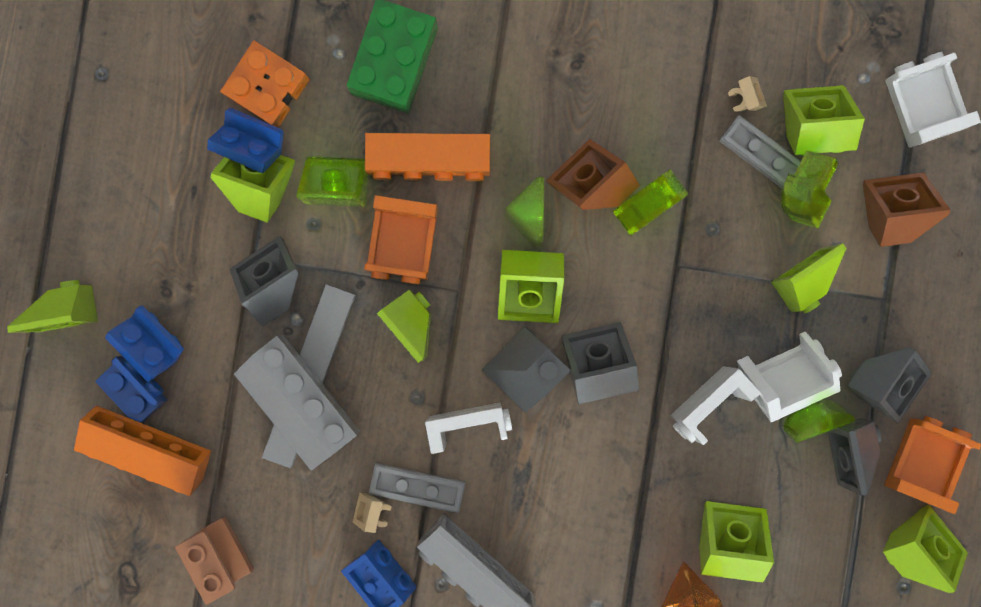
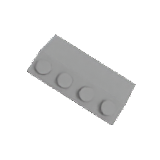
M278 335L269 341L234 373L311 471L345 446L360 432L358 427L284 335Z
M444 513L419 540L417 548L420 550L418 552L420 557L429 565L435 563L443 570L442 576L453 586L458 584L466 591V598L476 607L480 605L483 607H537L535 594Z

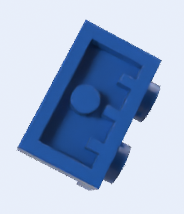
M229 107L225 111L224 125L208 139L207 150L264 173L281 155L284 132L280 128Z
M143 305L136 308L132 317L108 331L105 339L147 382H150L174 365L184 350L178 338L170 334L159 323L158 318Z
M116 356L111 361L113 365L95 382L128 418L144 423L167 401L162 394L164 390L155 380L147 382L123 356Z
M380 540L374 542L364 553L341 570L369 607H399L405 603L416 589V585L410 576L402 569L391 552Z

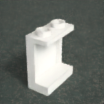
M938 52L924 58V63L917 66L914 65L913 61L896 67L894 69L895 74L885 79L909 148L981 123L977 111L967 114L950 65L952 61L957 59L956 53L944 56L943 52Z
M806 332L799 334V346L760 364L755 365L749 356L737 361L738 369L761 392L754 400L770 422H774L841 391L839 377L842 376L839 365L835 360H829L820 342L817 339L812 340Z
M723 366L670 415L676 422L673 428L685 440L687 439L691 443L697 441L704 445L708 440L697 429V425L731 393L735 397L753 401L761 392L740 369Z
M501 402L429 416L425 421L431 454L444 452L447 445L445 431L497 422L501 440L508 439L506 431L512 430L508 408L502 409Z

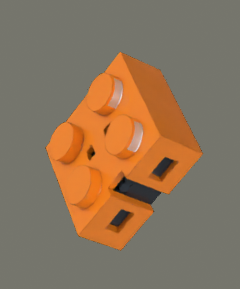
M253 40L220 92L262 121L279 128L291 110L288 105L292 98L295 100L299 98L310 79L306 73Z

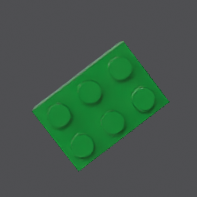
M376 0L346 85L351 95L409 114L438 30L436 17L386 0Z

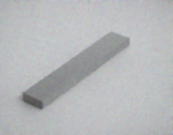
M327 284L323 290L300 356L323 384L356 297L355 294ZM274 425L262 458L291 469L297 453Z

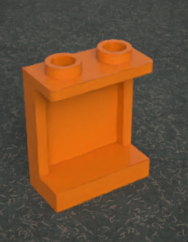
M375 195L373 204L375 215L367 264L365 263L364 270L371 272V278L389 280L390 275L402 276L401 282L420 285V279L428 280L438 206L436 204Z
M924 416L923 420L910 418L884 486L956 514L959 502L951 500V497L972 448L979 450L981 443L971 440L973 434L953 427L952 431L942 428L943 422L928 416Z

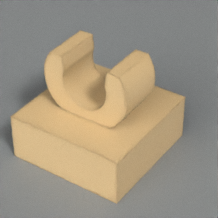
M748 76L739 80L740 88H733L728 92V95L731 97L737 94H741L743 97L742 103L733 107L734 111L742 112L746 109L757 111L767 107L757 77Z
M359 493L352 523L364 532L376 533L377 526L386 527L388 524L387 521L379 518L381 511L391 510V506L371 494Z

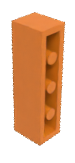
M365 133V171L368 175H373L374 180H391V175H404V180L409 181L422 180V176H434V180L451 181L453 176H465L466 181H483L484 176H490V134Z
M97 405L80 419L74 451L87 455L92 459H97L187 496H191L203 481L211 450Z

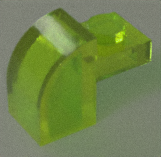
M806 151L795 174L788 173L782 190L781 203L783 211L791 220L819 228L832 202L825 190L839 164L836 158Z
M669 169L612 212L631 236L685 198L689 193L672 170Z

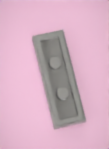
M740 115L735 118L719 140L728 149L790 195L796 193L812 172L810 167Z
M376 462L369 494L459 513L466 481Z

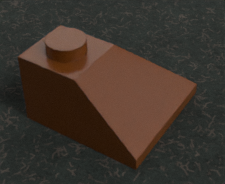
M591 139L546 180L550 186L582 210L618 207L640 186L626 162Z
M924 172L869 179L863 182L868 226L880 247L912 243L950 213V208Z

